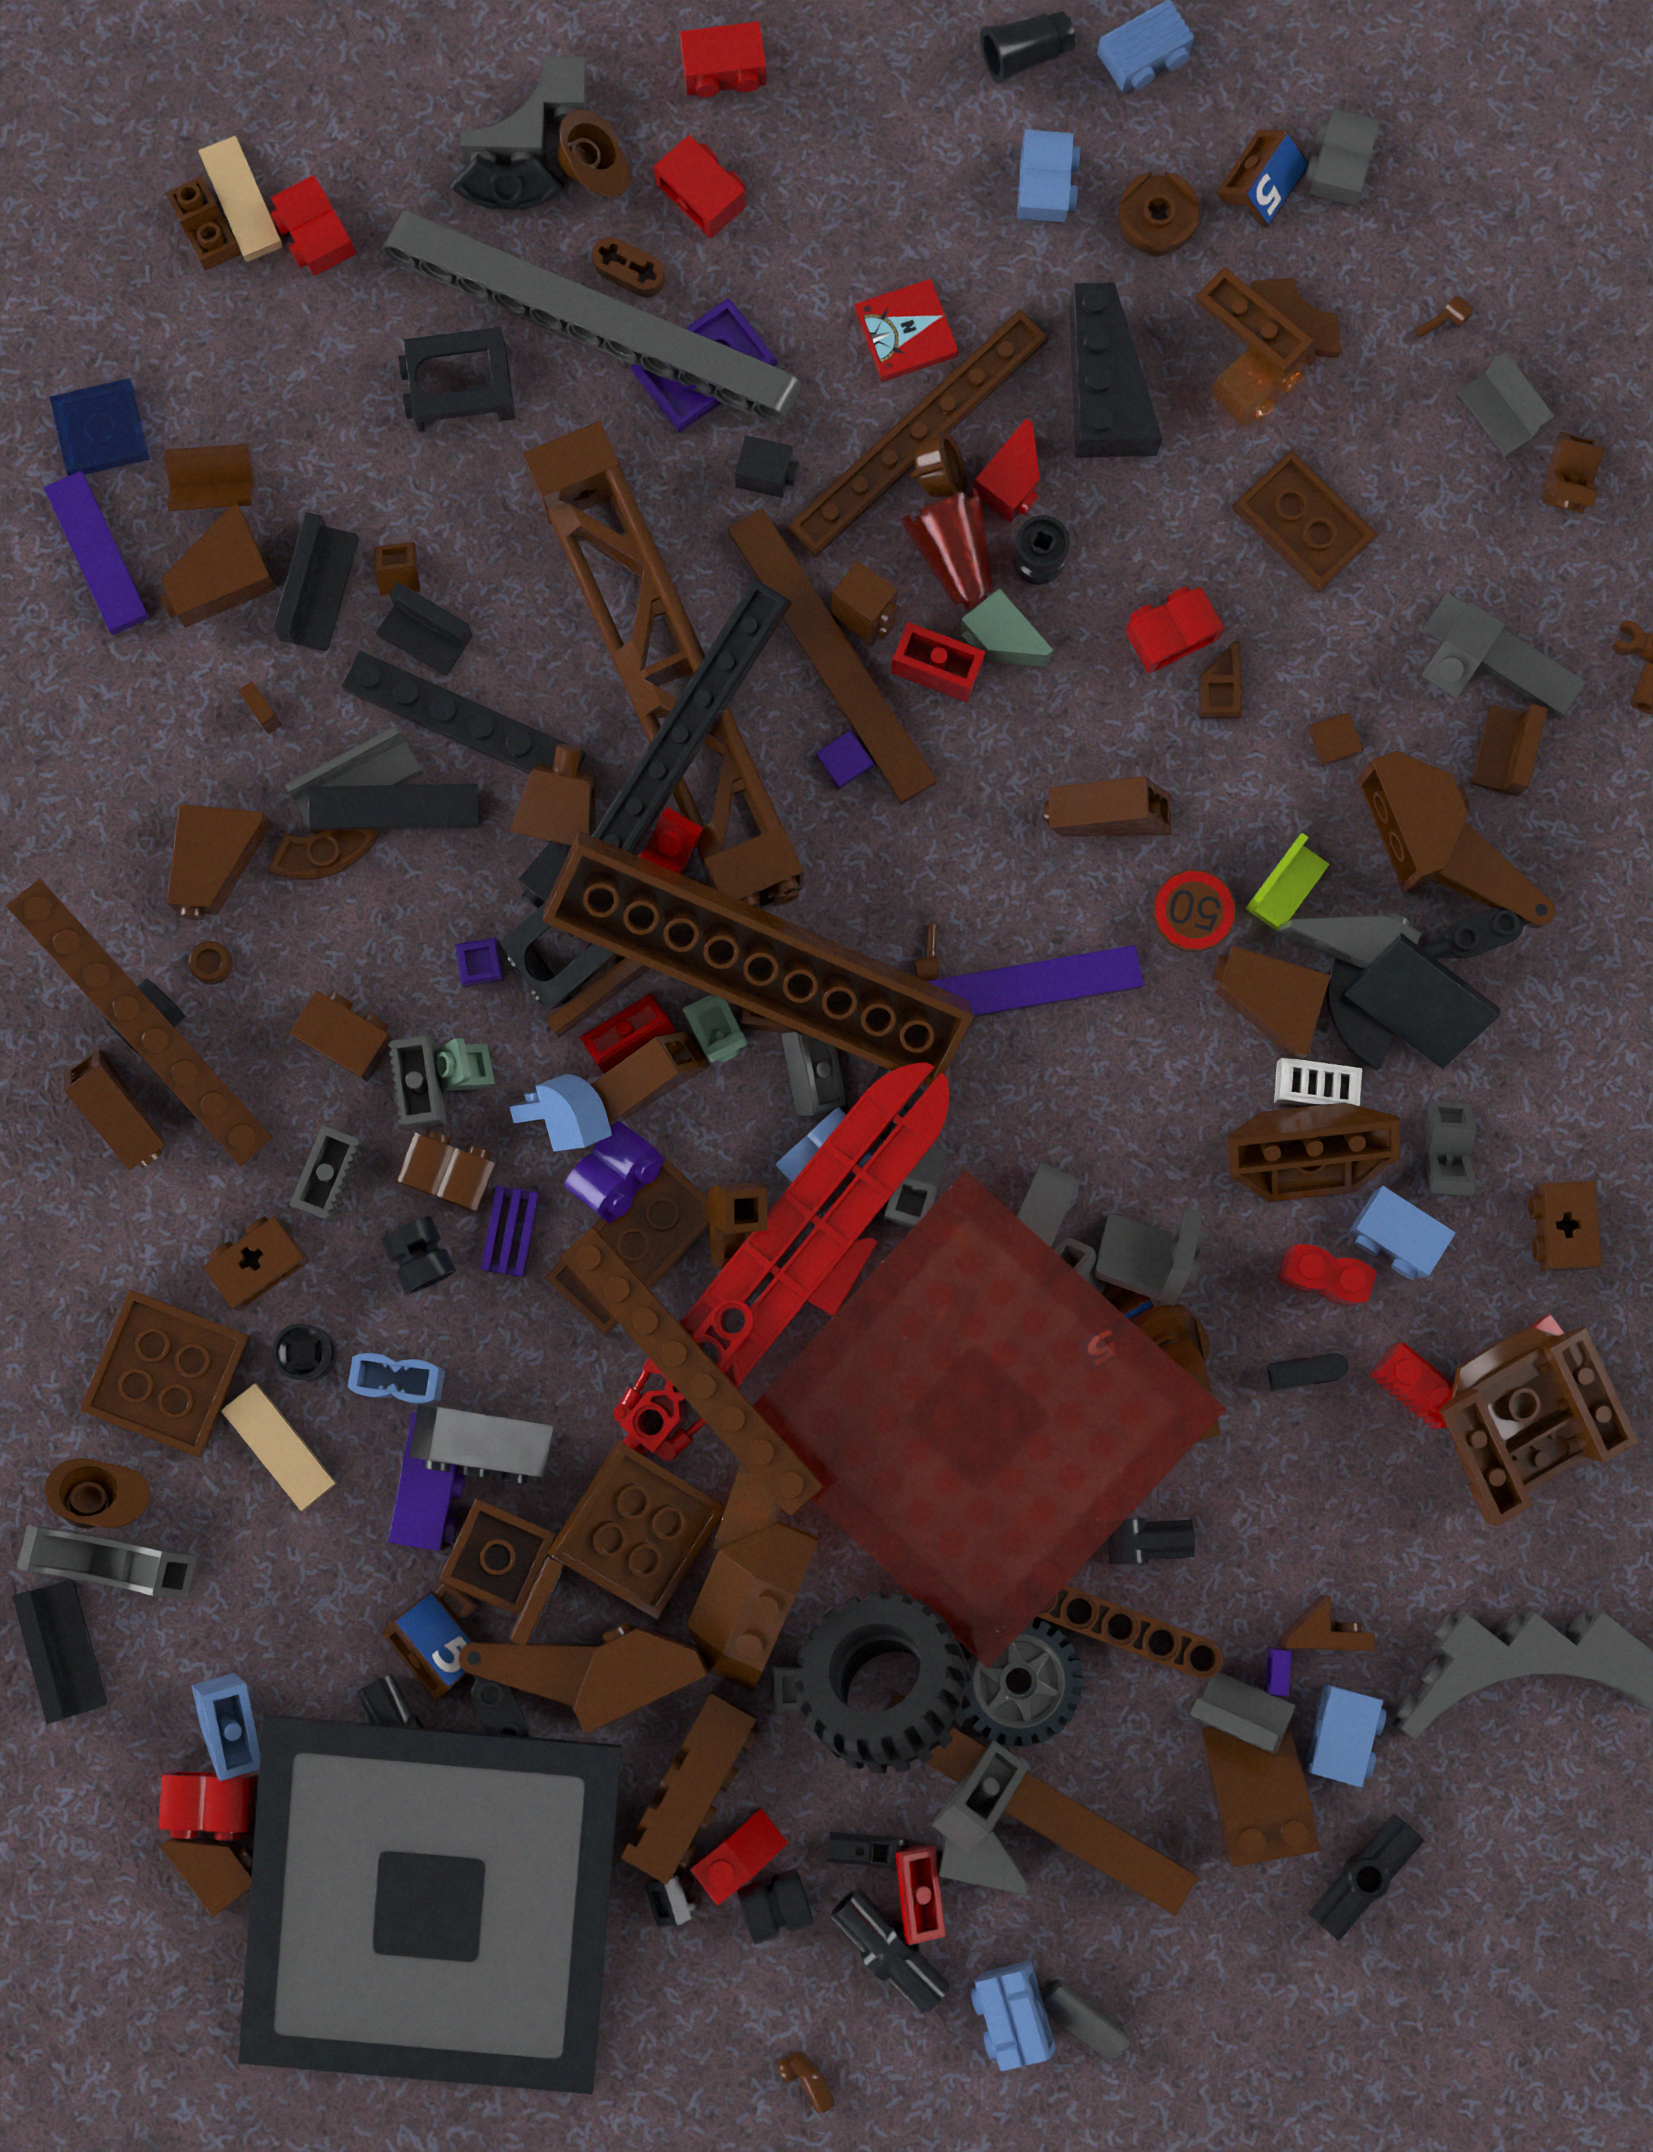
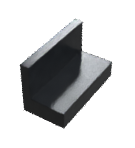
M397 582L389 595L394 606L376 634L447 677L473 637L469 624L400 582Z

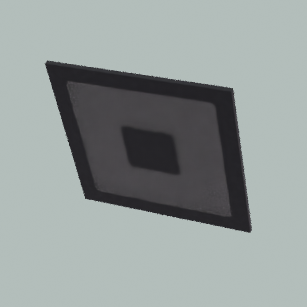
M265 1714L263 1716L238 2064L593 2094L622 1745Z

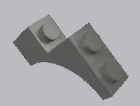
M545 56L539 83L528 101L517 112L495 125L482 129L461 131L460 147L464 163L468 164L479 154L491 163L500 165L520 164L534 155L545 164L547 120L561 125L562 119L569 112L578 109L587 110L588 72L585 57Z
M27 1525L17 1569L110 1585L151 1596L187 1600L197 1556L165 1547L129 1543L100 1534Z

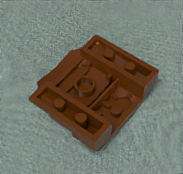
M1527 1326L1496 1342L1457 1367L1452 1398L1439 1410L1454 1440L1455 1450L1470 1480L1468 1487L1485 1522L1497 1527L1533 1506L1528 1495L1530 1491L1585 1458L1605 1463L1639 1442L1585 1327H1580L1558 1336Z

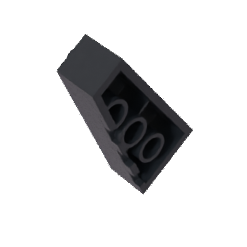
M1074 283L1069 302L1075 458L1157 456L1163 438L1115 283Z

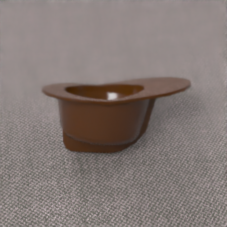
M578 109L569 112L562 119L559 129L560 143L557 154L562 170L569 178L580 182L587 189L601 196L615 197L622 195L630 186L631 174L612 127L603 117L593 111Z
M938 431L936 438L926 442L916 450L915 470L910 473L911 478L918 479L922 489L928 496L935 498L963 497L967 490V475L962 453L951 434Z
M86 1458L66 1460L56 1466L47 1477L44 1488L46 1502L55 1514L61 1516L77 1528L86 1529L95 1527L119 1528L131 1524L142 1516L149 1505L151 1494L147 1480L138 1471Z

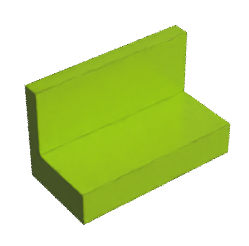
M1303 833L1296 838L1245 908L1277 932L1281 924L1290 920L1330 865L1304 846L1309 837Z

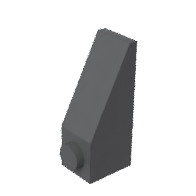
M1387 914V916L1292 919L1281 924L1277 932L1362 971L1401 933L1415 944H1418L1422 932L1410 927L1411 922L1395 914Z

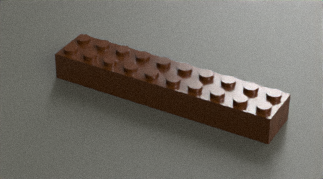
M578 831L544 906V923L893 1071L906 1065L927 1062L935 1066V1068L922 1083L926 1086H930L941 1072L945 1075L974 1018V1013L968 999L582 831Z

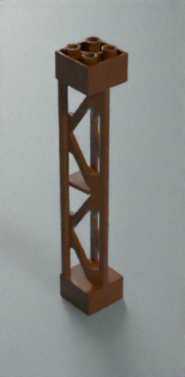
M597 421L525 451L523 455L530 482L549 524H552L649 743H651L661 727L657 718L663 717L666 719L678 700L658 686L686 675H690L692 678L704 659L705 654L625 479L601 421ZM611 500L626 534L621 535L582 511ZM578 542H586L642 579L632 640L625 645ZM663 615L679 652L646 667L654 618ZM727 706L704 742V745L723 757L713 821L705 826L684 777H682L672 794L682 816L704 828L696 848L706 868L707 878L711 887L756 908L763 907L772 902H775L776 906H782L799 897L797 891L803 889L804 871L778 818L732 713ZM742 792L761 835L724 850L733 797L735 794Z

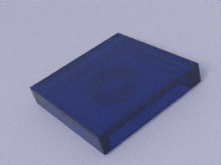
M130 378L50 396L64 466L68 476L82 471L85 475L150 460L134 385Z

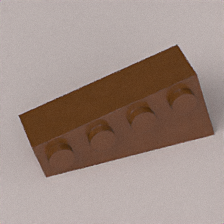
M711 1691L627 1843L621 1859L666 1885L669 1884L676 1869L684 1871L696 1849L690 1845L696 1831L699 1829L705 1832L717 1810L716 1807L711 1805L717 1792L720 1789L726 1793L739 1770L733 1766L740 1750L748 1753L760 1732V1729L754 1727L757 1720L755 1714Z

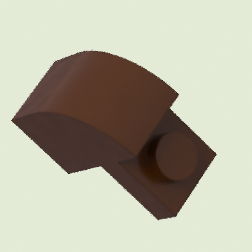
M1560 431L1546 476L1542 495L1543 504L1583 513L1585 506H1594L1598 494L1594 480L1605 451L1600 441Z
M759 1182L713 1185L709 1189L705 1204V1219L710 1222L711 1265L715 1268L724 1267L753 1231L767 1230V1188Z

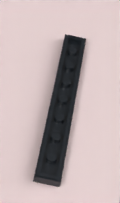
M754 578L594 831L593 837L632 854L635 853L792 605L789 599Z

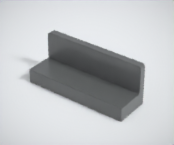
M394 726L287 783L285 786L309 825L308 787L402 785L423 772L398 726Z

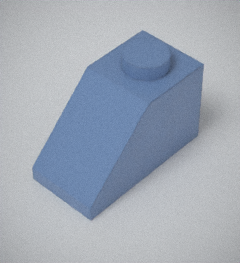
M231 1673L193 1684L192 1690L200 1728L219 1781L259 1770L261 1753L246 1683L238 1675Z

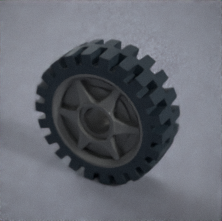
M1008 1614L995 1617L979 1625L978 1628L969 1634L961 1646L965 1654L964 1658L970 1667L972 1678L968 1682L972 1690L971 1702L968 1706H961L966 1714L965 1719L984 1737L1012 1747H1026L1036 1743H1043L1053 1735L1060 1733L1064 1726L1074 1717L1075 1710L1081 1701L1083 1688L1081 1663L1068 1638L1051 1623L1026 1614ZM1014 1668L1026 1669L1029 1674L1027 1687L1019 1692L1009 1690L1006 1685L1007 1674Z

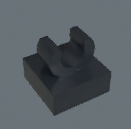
M672 1876L668 1885L658 1879L644 1883L657 1927L677 1926L692 1919L690 1911L698 1909L702 1902L701 1899L686 1901L683 1889L686 1885L695 1882L693 1876Z

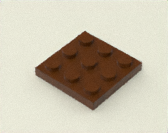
M129 1289L79 1411L196 1457H203L252 1336Z
M618 1440L547 1553L557 1561L564 1563V1565L658 1619L727 1507Z

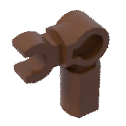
M1623 620L1619 630L1629 634L1632 641L1626 643L1616 639L1612 650L1620 655L1635 653L1640 655L1639 659L1649 662L1644 665L1630 705L1640 711L1653 714V632L1645 633L1636 622Z

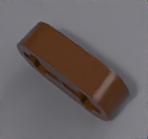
M614 237L603 238L594 245L592 250L593 266L597 274L604 279L642 297H653L663 289L665 283L664 269L661 262L655 257ZM613 251L617 252L620 263L611 261L609 265H604L602 255L609 256ZM648 269L653 270L655 280L647 279L644 284L640 283L639 274L636 271L645 274Z

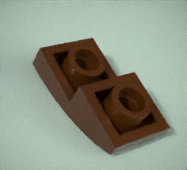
M202 176L165 193L205 271L242 254Z

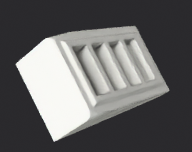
M1281 1058L1277 1061L1274 1103L1317 1106L1346 1102L1360 1106L1362 1068ZM1293 1072H1300L1299 1093L1292 1092ZM1309 1073L1316 1074L1315 1095L1308 1094ZM1325 1075H1332L1331 1097L1324 1096ZM1341 1076L1349 1077L1348 1100L1340 1099Z

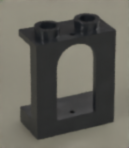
M502 327L403 339L405 355H398L402 381L408 380L410 389L409 394H403L404 408L407 419L414 418L418 432L424 431L423 422L494 412H497L499 421L515 419L507 350ZM488 351L493 387L444 394H428L419 388L417 369L425 360Z
M545 902L504 938L500 944L507 953L509 963L522 973L531 986L535 999L549 1011L562 1007L570 1001V995L609 961L622 955L593 943L555 977L532 945L534 941L551 927V925L543 922Z

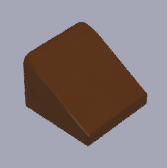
M415 542L374 547L375 577L381 596L390 595L397 582L415 592L420 591Z

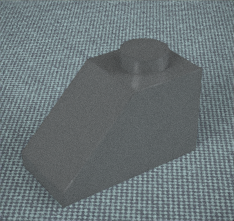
M1470 601L1423 670L1422 676L1457 698L1483 661L1505 623Z
M993 1740L952 1791L932 1826L968 1853L990 1834L1029 1767Z
M993 1830L968 1853L944 1835L938 1865L939 1877L1027 1895L1028 1885Z

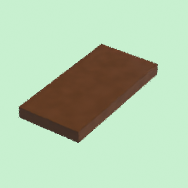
M664 1156L663 1164L656 1179L636 1192L630 1209L624 1215L618 1217L610 1224L600 1217L592 1226L596 1228L650 1290L710 1227V1222L705 1219L707 1196ZM563 1259L544 1277L552 1287L604 1336L607 1337L619 1324Z

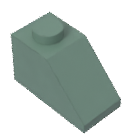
M1000 588L961 619L959 629L961 632L959 636L960 641L986 651L984 657L986 662L1044 667L1051 660L1053 649Z

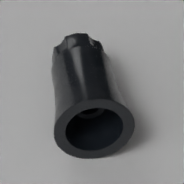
M1064 11L1050 15L1044 13L1008 24L984 26L980 33L983 59L993 81L1000 84L1022 71L1056 59L1059 54L1073 50L1075 47V31L1070 17Z

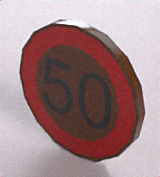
M1187 869L1173 874L1160 885L1153 900L1152 917L1158 933L1170 945L1183 951L1202 952L1216 947L1229 935L1236 920V903L1231 889L1220 877L1205 870Z

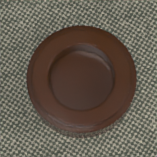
M205 941L193 948L189 955L188 966L192 975L200 982L214 985L223 982L230 975L233 968V959L230 952L222 944L215 941Z

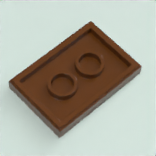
M1292 450L1284 455L1232 506V509L1318 593L1378 536Z

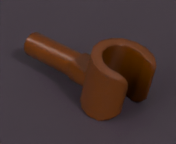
M1455 297L1441 313L1415 329V332L1421 338L1443 325L1448 319L1457 327H1460L1471 316L1474 308L1462 297Z
M936 924L927 925L926 958L914 960L916 977L924 981L938 978L939 962L936 956Z

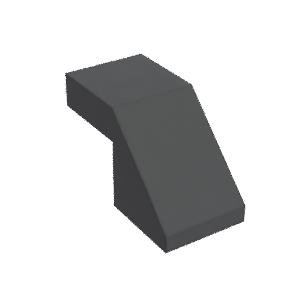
M1428 1101L1425 1169L1431 1193L1474 1195L1476 1178L1470 1155L1477 1128L1471 1104Z

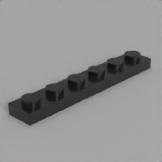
M359 651L342 685L343 690L347 693L529 775L539 762L553 765L557 744H567L362 651ZM583 750L581 751L578 771L586 756L585 751Z

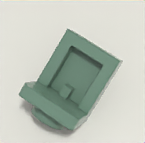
M711 994L683 1008L687 1020L710 1062L730 1060L741 1052L740 1048L748 1044L725 999Z
M457 1038L435 1050L436 1071L441 1078L443 1091L487 1089L495 1084L487 1044H465L463 1038Z

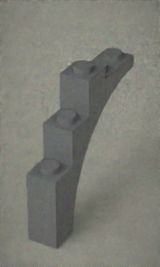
M1591 1609L1588 1614L1585 1611L1579 1614L1569 1627L1568 1632L1572 1634L1569 1639L1537 1613L1524 1610L1521 1615L1517 1612L1514 1613L1501 1629V1633L1504 1635L1502 1640L1498 1639L1469 1614L1457 1611L1452 1616L1449 1613L1442 1618L1434 1629L1433 1634L1437 1638L1431 1644V1646L1444 1655V1658L1441 1662L1438 1659L1432 1661L1421 1676V1680L1425 1683L1415 1696L1411 1693L1408 1694L1399 1703L1394 1712L1398 1718L1393 1723V1726L1405 1736L1416 1740L1439 1714L1466 1695L1498 1681L1531 1674H1567L1591 1679L1622 1692L1644 1708L1653 1711V1651L1605 1612Z

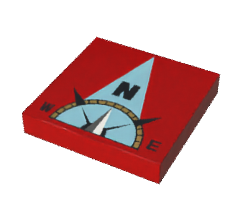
M931 279L854 304L856 316L881 383L958 357L959 351Z

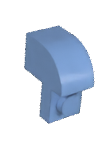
M563 1074L536 1085L535 1090L524 1093L525 1101L509 1107L514 1123L545 1119L553 1152L584 1148L612 1136L607 1114L598 1093L588 1082L575 1075Z

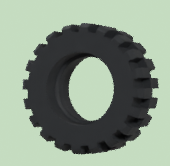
M883 1591L869 1593L868 1600L860 1601L858 1596L845 1601L847 1607L838 1612L832 1608L824 1615L826 1622L821 1627L814 1625L807 1635L811 1642L809 1647L803 1646L800 1649L797 1661L803 1669L795 1671L794 1685L799 1691L796 1698L800 1710L828 1751L837 1759L843 1758L848 1766L860 1770L866 1764L871 1773L880 1774L887 1772V1766H893L897 1773L910 1770V1762L919 1759L924 1764L934 1758L931 1751L938 1745L945 1749L953 1740L949 1733L953 1727L957 1729L962 1727L966 1714L961 1706H968L972 1695V1690L968 1685V1682L972 1679L970 1667L964 1658L963 1650L947 1622L939 1613H934L930 1605L922 1600L917 1599L912 1603L907 1594L898 1592L892 1593L891 1599H887ZM890 1652H903L913 1655L920 1660V1672L914 1688L896 1706L875 1713L856 1711L848 1706V1691L852 1679L858 1670L872 1658Z

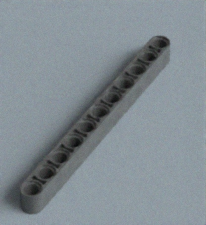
M400 213L383 245L382 250L384 254L400 266L630 364L640 365L644 370L670 381L674 380L686 386L694 384L697 386L693 389L694 391L708 397H714L724 404L775 425L785 424L802 390V383L795 376L784 370L414 213Z

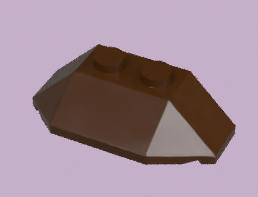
M1346 1102L1260 1112L1228 1135L1230 1177L1237 1182H1241L1269 1202L1354 1193L1377 1176L1388 1164L1391 1165L1400 1158L1399 1117Z
M778 1521L767 1526L765 1529L748 1534L719 1548L686 1625L714 1675L754 1691L820 1538Z

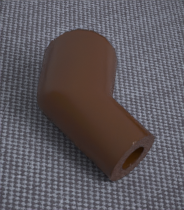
M789 2052L790 2056L778 2061L777 2066L783 2080L790 2083L799 2077L817 2113L826 2112L834 2106L835 2100L823 2074L802 2053Z

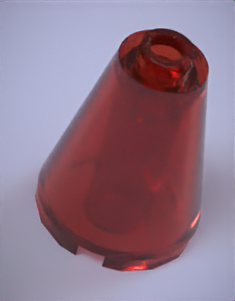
M978 489L971 490L968 495L970 499L966 500L964 492L919 509L921 514L915 516L916 520L913 522L910 514L900 519L903 528L955 606L963 604L965 610L977 607L987 599L986 594L994 591L982 502Z

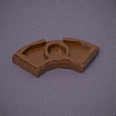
M1294 278L1253 280L1251 289L1314 340L1316 356L1339 358L1342 351L1338 313L1322 312L1307 304L1298 293Z
M379 830L322 831L308 836L285 833L267 871L280 877L295 880H314L329 877L346 870L362 859L376 843L381 833Z

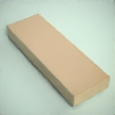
M236 135L198 150L245 261H250L282 248V242Z
M254 1383L221 1410L300 1511L306 1510L337 1484L335 1479L258 1383Z

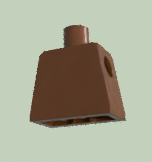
M557 744L553 765L539 762L532 769L512 821L510 832L572 846L578 831L593 835L596 830L597 778L592 773L578 771L581 748L568 744Z

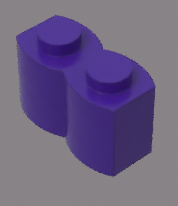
M621 1121L616 1122L610 1127L612 1136L598 1141L592 1153L583 1158L574 1167L564 1183V1186L578 1200L609 1224L630 1209L636 1192L656 1179L664 1161L663 1156L651 1144Z

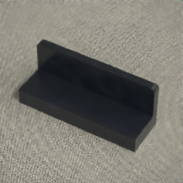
M305 512L273 630L280 641L327 651L331 643L359 537L356 533L327 527L321 515Z
M70 1579L44 1588L13 1595L15 1609L46 1724L105 1706L107 1698L75 1581Z

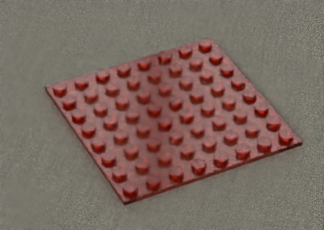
M966 1170L753 1405L825 1486L812 1500L916 1600H922L930 1605L934 1613H939L947 1622L954 1636L987 1668L996 1661L1227 1409Z

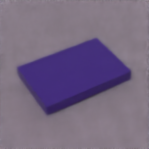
M730 298L685 328L767 364L777 365L775 356ZM633 364L630 366L632 373L678 433L722 403L714 397H708L694 391L693 389L697 387L694 384L689 386L682 385L677 381H670L644 370L640 365Z

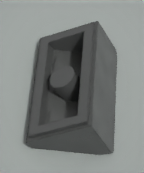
M797 1030L783 1033L782 1042L797 1115L812 1116L833 1111L837 1107H848L837 1047Z
M1055 1979L1043 1995L1042 2001L1046 2013L1104 2058H1112L1130 2045L1131 2038L1125 2029L1060 1979Z

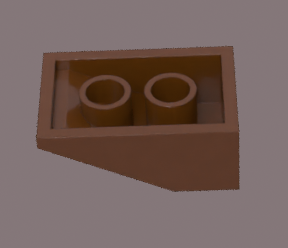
M1290 1723L1276 1755L1212 1726L1201 1728L1226 1861L1233 1867L1320 1852L1312 1805Z

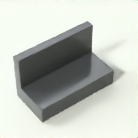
M1507 352L1494 359L1483 375L1457 393L1505 457L1544 432L1555 417Z
M1218 1672L1211 1677L1202 1700L1197 1698L1191 1715L1205 1724L1276 1755L1296 1705Z

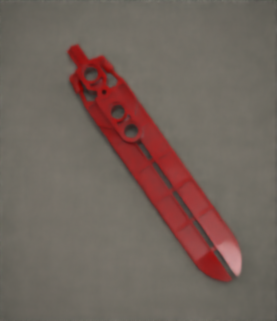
M927 1062L906 1065L885 1074L874 1082L767 1213V1230L753 1231L679 1322L700 1347L712 1343L717 1348L718 1358L715 1363L737 1388L741 1386L746 1376L939 1136L949 1108L948 1079L942 1072L903 1118L898 1115L935 1066ZM892 1122L897 1124L863 1168L858 1166ZM852 1172L855 1173L857 1176L821 1219L818 1213ZM810 1223L815 1224L816 1227L783 1268L780 1269L777 1264ZM772 1273L775 1276L754 1304L750 1305L747 1303L769 1274ZM739 1309L744 1314L745 1325L741 1331L733 1334L726 1327V1318L731 1311ZM650 1358L644 1364L643 1371L634 1387H628L620 1403L614 1408L613 1416L620 1423V1426L629 1433L622 1443L643 1456L649 1450L657 1454L661 1459L671 1461L676 1459L694 1441L692 1436L707 1422L700 1417L687 1430L681 1429L688 1420L686 1404L688 1401ZM651 1373L661 1374L667 1380L664 1390L648 1391L644 1396L640 1393ZM653 1410L659 1412L663 1418V1427L655 1435L649 1433L645 1426V1418Z

